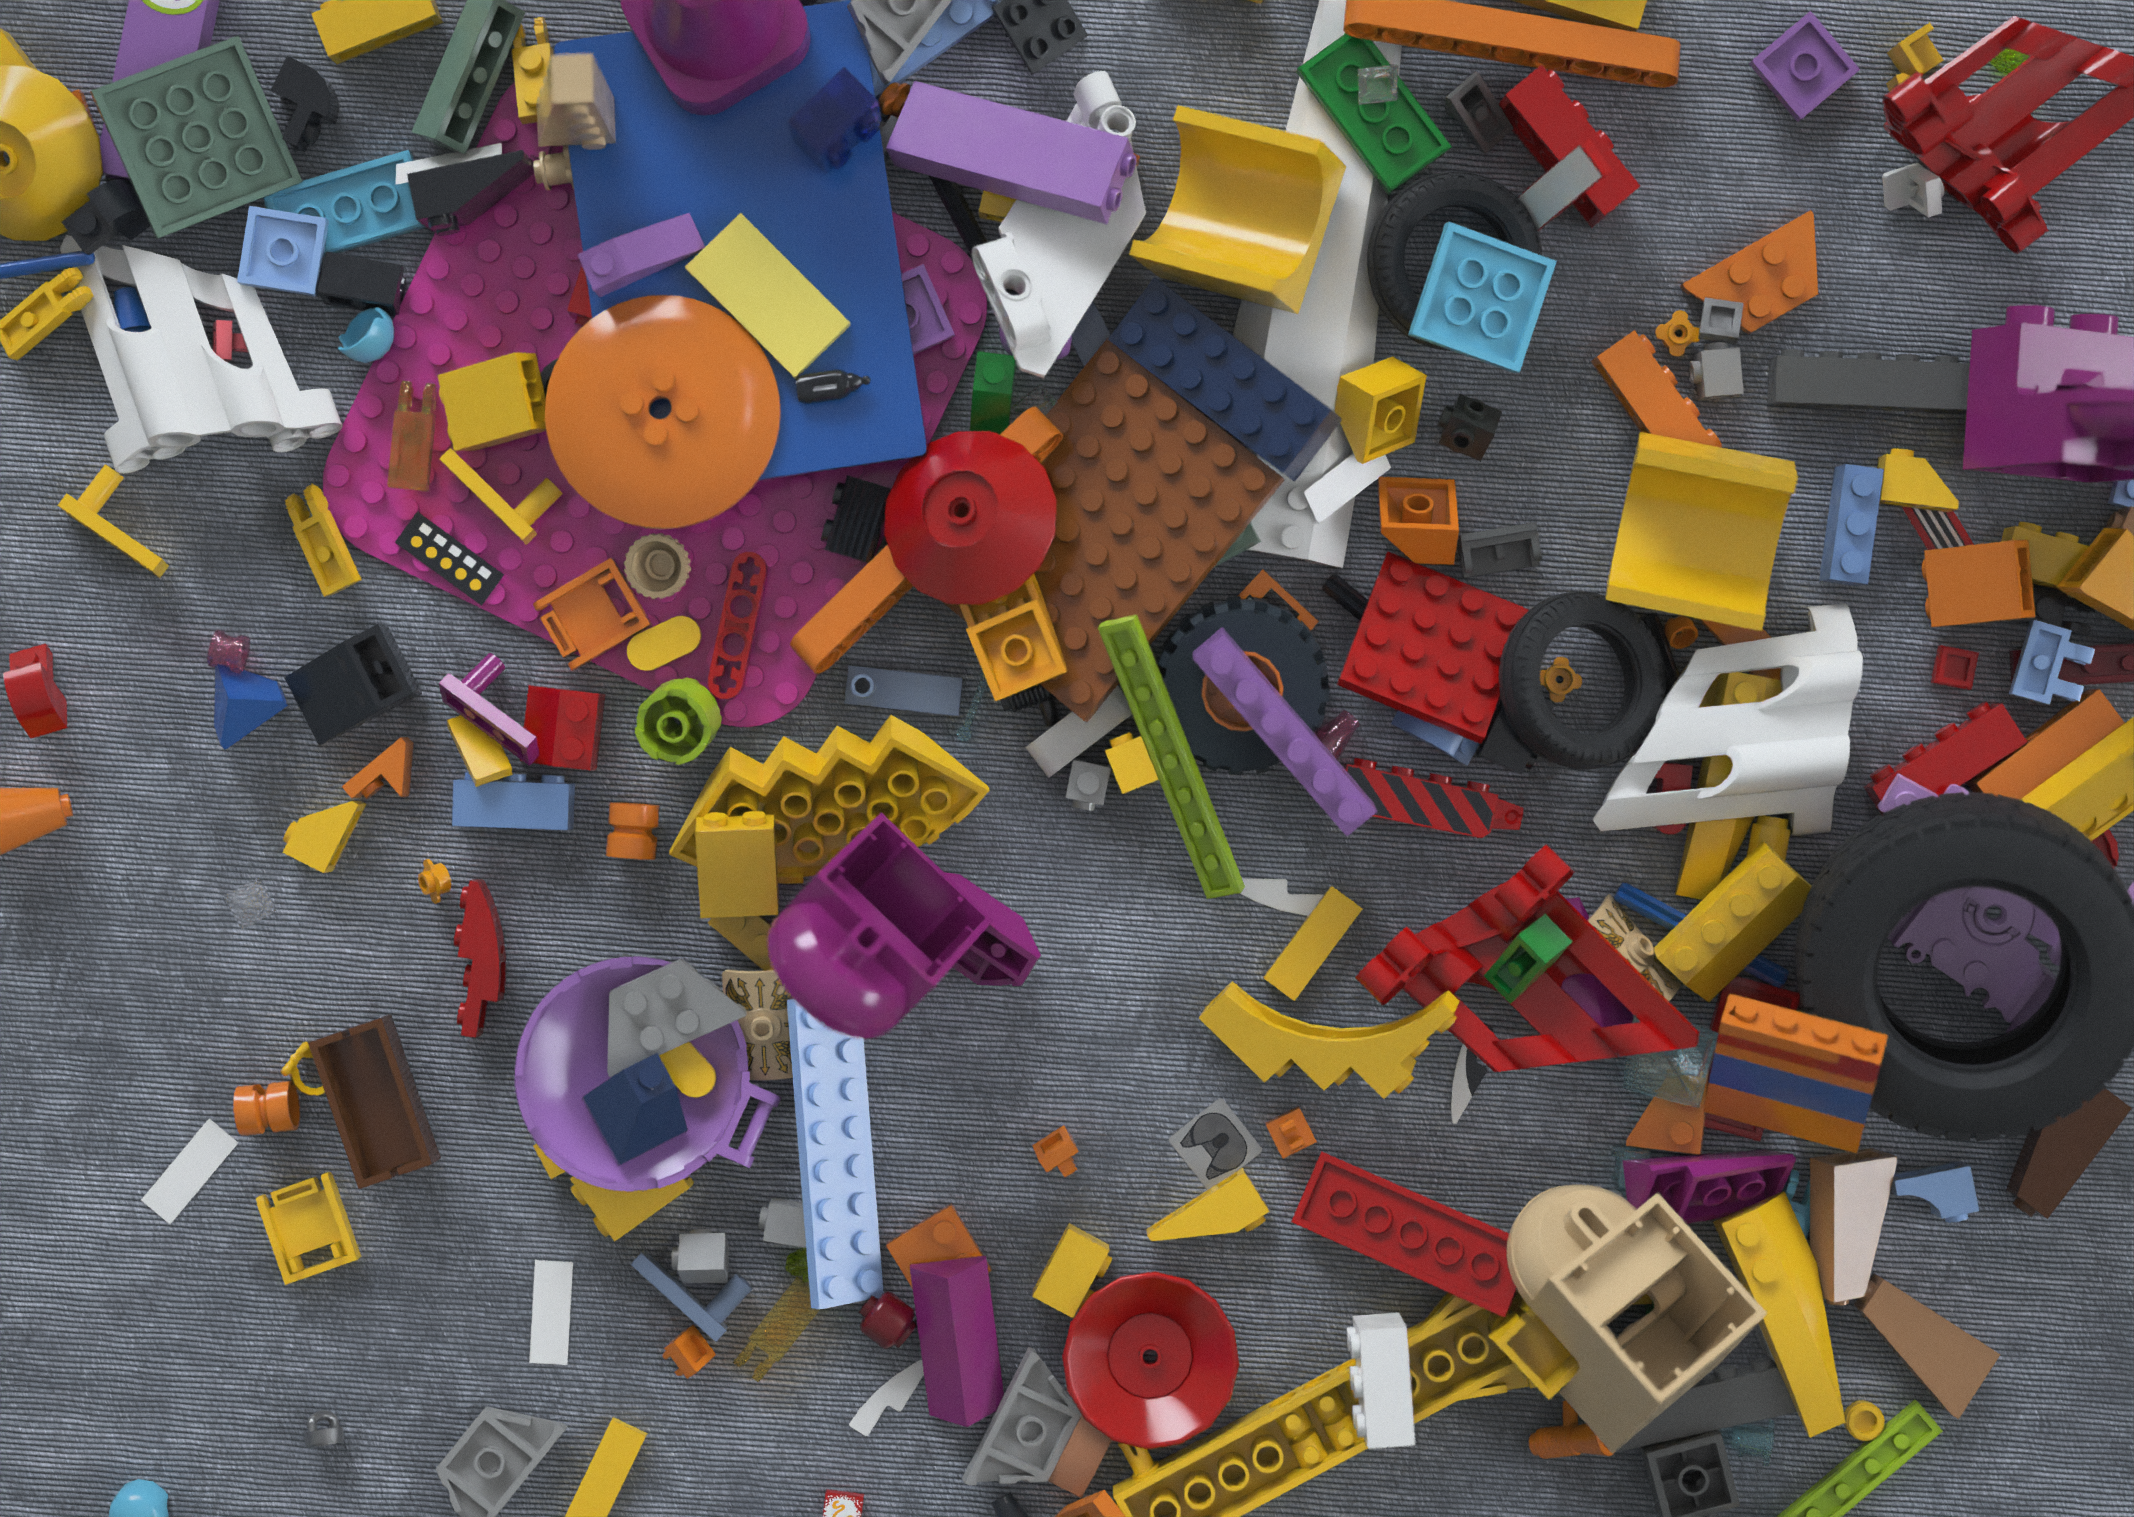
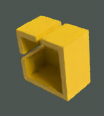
M1524 1300L1519 1305L1523 1313L1520 1316L1514 1312L1509 1314L1488 1337L1531 1383L1550 1400L1571 1380L1580 1367L1573 1355Z

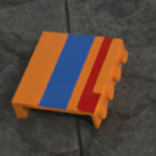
M1729 994L1720 1024L1703 1112L1857 1153L1888 1035Z

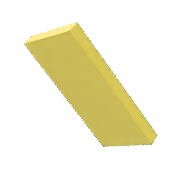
M741 213L685 266V269L794 379L799 377L851 326V323Z

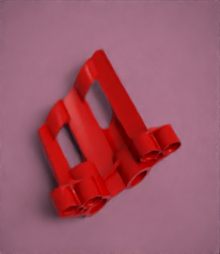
M2014 16L1926 80L1921 78L1923 76L1922 73L1914 72L1883 97L1884 115L1887 121L1883 124L1886 132L1897 143L1914 154L1932 173L1940 177L1944 191L1980 215L2003 244L2013 253L2019 254L2049 231L2039 212L2041 206L2039 202L2032 199V196L2134 118V56ZM2006 48L2031 56L1982 94L1966 96L1958 87ZM2082 73L2118 85L2071 121L2044 122L2035 119L2031 115V112Z

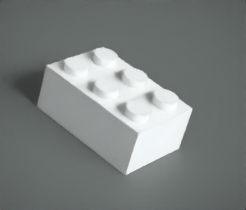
M1399 1313L1352 1316L1353 1327L1346 1328L1348 1351H1351V1358L1356 1359V1366H1349L1351 1390L1354 1391V1397L1359 1400V1405H1352L1353 1425L1357 1431V1437L1364 1438L1368 1449L1415 1445L1407 1326Z

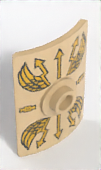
M1608 894L1600 907L1587 921L1670 1001L1679 990L1682 982L1657 959L1651 941L1644 936L1611 894Z
M775 970L723 971V993L735 1003L741 1004L747 1012V1016L738 1019L747 1045L748 1069L750 1071L749 1080L793 1078L787 1000L793 998L780 982Z

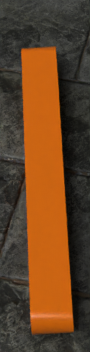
M1346 0L1343 31L1351 37L1535 68L1542 65L1547 70L1551 69L1553 71L1657 88L1671 87L1678 83L1681 44L1679 41L1669 37L1448 0Z
M1035 406L1024 411L1000 434L1022 444L1039 463L1059 445L1063 438V433ZM962 506L958 510L959 518H963L968 514V506ZM888 544L811 618L790 641V647L815 674L828 670L914 587L896 568Z

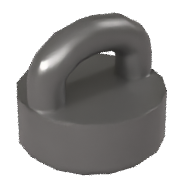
M321 1410L313 1413L308 1418L307 1432L304 1433L305 1444L308 1448L341 1443L345 1440L343 1426L339 1427L338 1418L331 1411ZM320 1420H327L330 1428L317 1430L316 1424Z

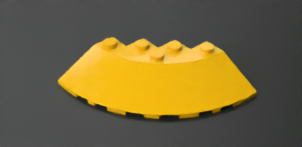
M891 714L870 743L837 725L817 754L785 736L782 737L764 764L730 747L710 774L670 848L669 855L697 867L695 840L697 817H703L705 814L712 812H721L727 816H742L748 811H762L766 815L774 814L778 883H804V877L815 876L881 812L917 847L925 843L930 845L939 839L941 832L955 822L958 824L971 813L989 792V787L922 731Z

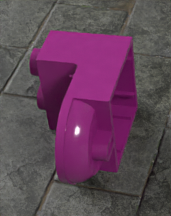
M2016 305L2006 307L2005 325L1972 330L1963 470L2082 483L2134 480V337L2118 335V316L2107 314L2071 315L2069 328L2054 327V308L2037 305Z
M881 812L814 876L773 921L768 933V951L772 966L780 982L796 1003L810 1016L841 1034L855 1038L870 1039L889 1033L931 991L994 920Z

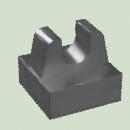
M1705 297L1698 339L1737 344L1744 303Z

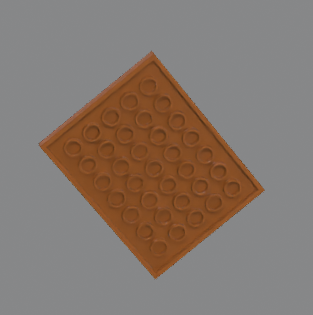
M1108 338L1045 415L1063 433V438L1059 445L1040 463L1046 469L1057 500L1055 537L1043 563L1034 574L1051 618L1068 672L1039 684L1085 722L1091 719L1120 683L1099 633L1098 627L1105 621L1137 614L1150 646L1284 482L1282 476L1150 371L1110 342ZM944 603L965 621L959 604Z

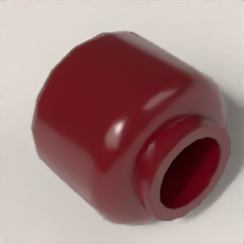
M884 1292L879 1298L871 1296L858 1312L863 1316L860 1322L861 1332L884 1349H889L893 1345L900 1348L917 1325L913 1321L915 1316L914 1310L892 1292Z

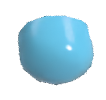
M379 307L370 308L358 313L349 323L345 334L339 336L343 347L340 346L338 350L350 359L358 362L370 363L381 359L390 350L394 340L392 319L387 312Z
M137 1479L126 1483L114 1497L110 1506L109 1517H169L167 1509L168 1494L153 1481Z

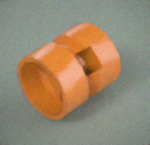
M610 802L608 824L614 827V832L607 835L606 856L655 860L658 838L652 834V830L659 825L660 806Z
M292 1081L273 1082L268 1084L266 1089L260 1084L238 1086L235 1089L233 1099L234 1119L241 1136L264 1134L267 1127H270L274 1133L298 1129L300 1124V1102L297 1088L293 1085Z

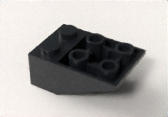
M377 624L343 641L284 677L319 746L422 694L388 625Z

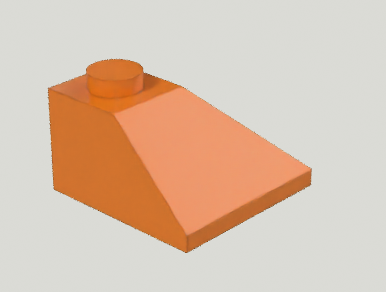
M1379 477L1380 533L1414 563L1454 565L1459 534L1455 479Z

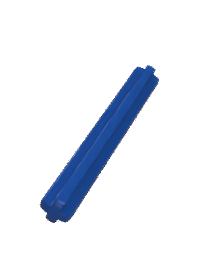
M1622 883L1614 896L1616 902L1670 931L1687 916L1628 883ZM1759 954L1743 969L1777 988H1781L1784 985L1789 974L1787 969Z

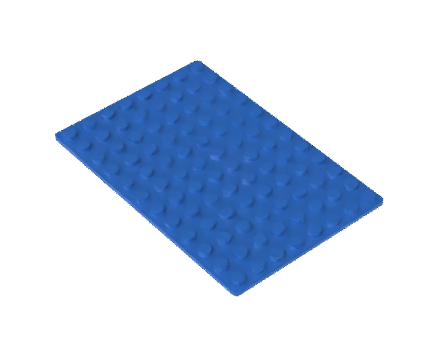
M851 0L803 6L811 37L808 52L802 62L793 70L748 97L713 115L690 113L674 101L632 31L561 41L554 47L555 55L592 53L614 96L616 143H608L605 148L599 150L584 149L582 145H568L583 252L612 238L686 213H690L706 247L741 213L851 323V326L801 374L839 369L847 373L853 372V374L860 377L866 375L870 377V384H862L855 392H851L848 396L838 400L810 404L799 402L796 379L757 341L764 351L777 381L781 409L777 443L773 455L759 480L922 457L927 452L870 58L847 7ZM699 253L602 297H599L594 292L586 275L592 318L619 303L654 295L692 298L710 304L732 318L734 317L685 269V266ZM667 399L655 400L650 407L651 416L656 419L666 418L671 413V402Z

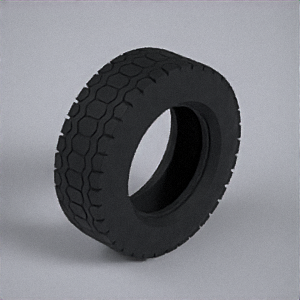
M1964 792L1939 794V797L1936 798L1934 795L1910 801L1911 804L1907 806L1902 804L1884 812V816H1877L1859 828L1858 833L1854 832L1837 848L1838 852L1833 853L1822 867L1820 875H1817L1807 895V900H1805L1797 928L1795 947L1797 985L1804 1013L1888 1035L1869 1108L1885 1119L1888 1117L1891 1122L1909 1130L1916 1128L1917 1133L1937 1138L1945 1135L1946 1139L1971 1141L1972 1137H1975L1976 1141L2000 1140V1135H2005L2007 1139L2030 1133V1128H2034L2037 1131L2058 1122L2056 1117L2061 1116L2064 1119L2082 1108L2083 1101L2090 1102L2106 1087L2104 1082L2110 1083L2124 1066L2123 1059L2128 1060L2134 1048V902L2118 873L2101 850L2077 828L2050 811L2029 802L2024 803L2023 800L2003 795L1995 796L1990 793L1969 792V794H1965ZM1971 887L1994 888L2010 892L2028 900L2040 908L2056 925L2060 936L2061 960L2055 985L2048 998L2026 1022L2010 1032L1983 1041H1945L1925 1035L1908 1026L1883 1001L1877 985L1880 956L1892 930L1913 908L1943 892Z

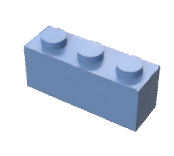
M1851 464L1835 467L1820 570V582L1850 586L1868 584L1884 469Z
M465 772V779L453 780L452 826L571 830L574 828L575 783H565V776L541 775V782H526V774H512L504 777L503 781L495 780L476 787L469 772Z

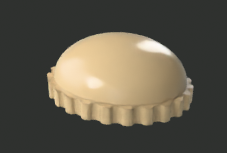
M652 533L649 536H642L641 539L634 542V545L629 547V552L625 555L626 561H624V565L626 568L624 573L627 574L626 579L630 581V586L635 588L637 593H642L644 597L650 596L652 599L658 597L663 599L666 596H673L674 592H679L680 588L686 585L685 581L689 579L688 573L691 571L689 566L691 560L688 558V551L684 550V545L680 544L678 539H673L671 535L665 536L663 533L657 535Z

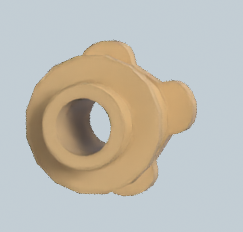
M568 145L563 146V152L546 155L544 151L540 152L539 160L533 161L537 184L543 183L546 190H551L554 185L571 183L574 189Z

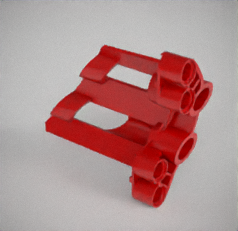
M1547 844L1508 881L1481 895L1467 907L1450 917L1425 928L1417 934L1408 926L1404 928L1355 977L1382 1006L1403 989L1420 1006L1425 1008L1449 990L1459 1000V1003L1454 1013L1457 1019L1447 1030L1494 1072L1694 1048L1698 1046L1700 1032L1558 892L1575 872ZM1546 914L1572 943L1553 965L1510 1004L1540 1035L1500 1040L1455 993L1465 982L1486 986L1497 991L1502 996L1484 975L1521 932ZM1575 974H1591L1596 976L1641 1022L1601 1027L1562 988V982L1567 977Z

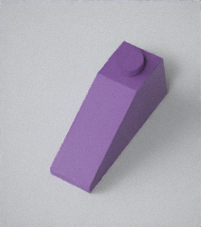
M686 213L612 238L577 255L594 292L599 297H602L701 252L705 245L690 213Z

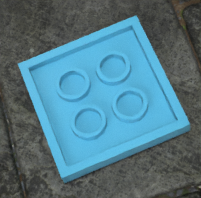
M1447 222L1444 225L1408 335L1501 369L1520 373L1557 261Z

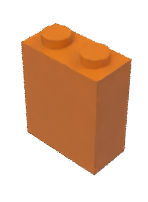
M2010 540L1924 551L1925 559L1922 562V575L1928 586L1925 610L1928 619L1931 620V627L2036 617L2028 540Z

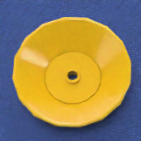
M0 65V235L17 241H47L68 231L62 224V221L90 200L87 193L100 185L103 174L100 138L84 105L58 79L26 65ZM4 151L9 155V164L4 160Z

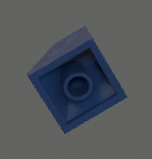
M658 1053L623 1069L582 1097L618 1167L688 1131L676 1086Z

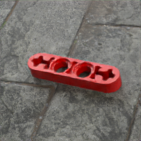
M754 552L739 554L734 559L730 571L708 675L710 692L720 699L737 697L745 683L768 574L766 561L761 555ZM749 558L755 559L754 565L760 568L759 575L752 574L749 584L751 587L757 586L756 594L744 589L734 590L736 582L744 585L745 573L739 571V567L741 564H747ZM738 596L748 597L753 604L751 613L745 618L736 617L731 610L732 601ZM732 633L739 634L745 642L743 651L736 656L727 654L723 648L724 639ZM720 657L730 662L741 661L740 670L735 667L731 669L730 678L736 680L735 688H728L727 693H722L721 686L716 684V678L724 676L727 666L718 665Z

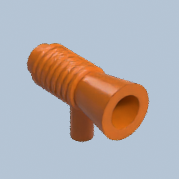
M1567 1401L1562 1402V1426L1539 1428L1529 1437L1530 1451L1533 1455L1540 1456L1542 1459L1578 1456L1582 1453L1603 1456L1613 1455L1586 1423L1578 1425V1414Z

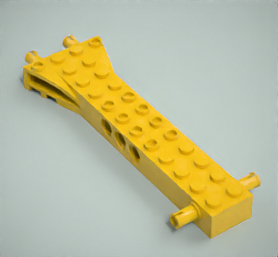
M1519 1291L1515 1295L1507 1316L1512 1312L1518 1316L1523 1313L1519 1305L1524 1299ZM1447 1292L1425 1320L1407 1329L1414 1424L1456 1401L1507 1393L1508 1390L1524 1387L1536 1388L1488 1337L1505 1317ZM1350 1359L1160 1461H1153L1148 1449L1134 1446L1136 1450H1133L1131 1445L1118 1443L1119 1448H1121L1134 1472L1132 1476L1113 1485V1498L1119 1509L1126 1517H1240L1368 1449L1364 1438L1357 1437V1431L1353 1425L1352 1405H1359V1400L1354 1397V1391L1351 1390L1349 1366H1356V1359Z

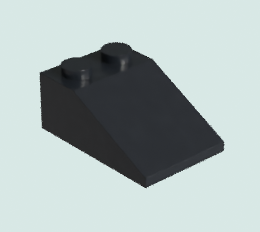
M523 150L407 173L416 220L431 232L436 231L438 236L460 232L459 226L471 224L532 176L534 168L531 158Z

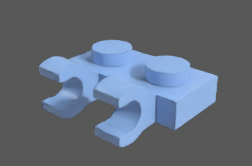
M2030 620L2009 695L2044 705H2050L2052 695L2072 702L2080 701L2084 686L2057 678L2063 658L2082 665H2086V663L2091 664L2095 649L2069 642L2072 630L2037 620Z

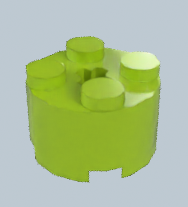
M688 677L673 679L661 684L639 706L635 735L641 748L651 758L655 760L660 758L667 762H676L675 765H681L694 760L716 737L722 721L720 708L715 697L696 679ZM674 717L681 721L679 725L674 721Z

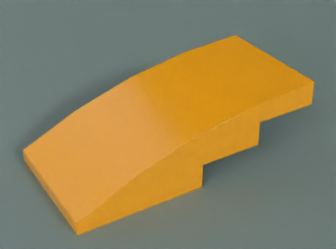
M1035 574L1015 592L983 605L959 604L968 626L966 629L995 701L1068 672Z

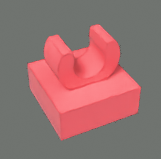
M216 320L213 323L212 350L216 355L229 363L232 360V351L248 352L242 333L232 334V321Z

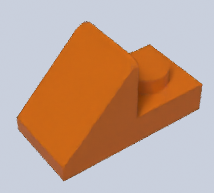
M400 737L346 782L342 788L351 798L364 796L368 799L384 786L381 780L385 778L400 797H408L410 794L413 742L409 737Z

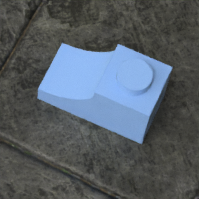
M1956 1161L1894 1174L1891 1193L1896 1196L1911 1195L1923 1198L1930 1205L1931 1213L1941 1219L1944 1218L1945 1222L1964 1221L1968 1219V1213L1979 1211L1971 1167L1966 1163Z

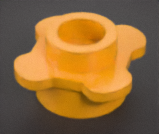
M1682 310L1675 311L1670 321L1666 324L1658 325L1655 330L1657 339L1662 340L1663 344L1669 348V353L1675 357L1683 355L1685 348L1691 343L1700 341L1698 339L1699 328L1694 327L1689 322L1688 314ZM1676 330L1682 332L1681 337L1675 335Z
M1565 657L1555 658L1552 666L1547 670H1540V683L1550 693L1549 698L1553 702L1564 701L1567 693L1573 689H1579L1582 685L1581 675L1575 674V671L1569 666V660ZM1557 676H1561L1563 678V681L1561 683L1556 682Z
M426 859L423 861V872L418 874V883L421 891L425 895L430 894L432 902L437 904L441 902V894L450 892L451 878L447 868L442 863L433 865L430 859Z

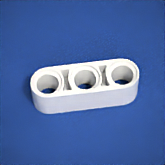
M1117 685L1088 722L1083 721L1074 712H1071L1025 747L1048 778L1132 715L1123 691Z

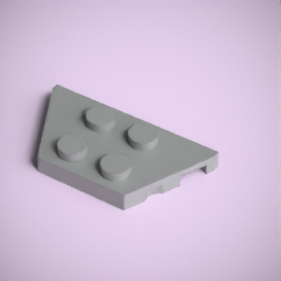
M952 0L850 1L847 5L879 78L885 85L891 82Z
M682 958L616 987L609 993L607 1073L609 1077H612L623 1069L655 1053L661 1055L747 1016L746 1009L721 992L720 988L709 979L702 977L694 967Z
M1028 1347L962 1477L963 1482L969 1486L977 1485V1482L998 1481L999 1484H1013L1020 1480H1026L1029 1483L1048 1482L1082 1415L1074 1401L1033 1348Z
M486 1406L436 1468L442 1485L449 1491V1500L455 1513L458 1512L460 1517H496L568 1426L561 1422Z

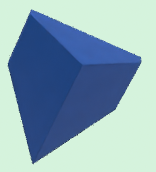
M215 659L214 727L220 746L226 750L288 705L282 688L277 681Z

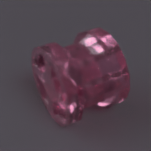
M216 630L209 645L208 666L215 668L219 664L229 667L230 671L234 673H242L250 652V638L244 635L232 637L225 634L223 630Z

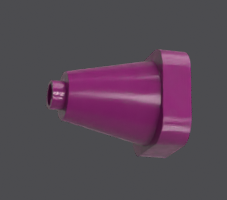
M620 0L623 14L632 33L674 101L686 111L697 115L720 113L793 70L805 58L810 46V29L805 10L799 0Z

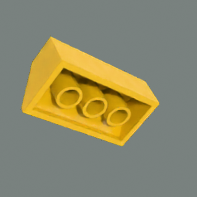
M1763 840L1654 947L1656 957L1684 985L1707 1002H1710L1802 913L1805 900H1807V895L1812 886Z

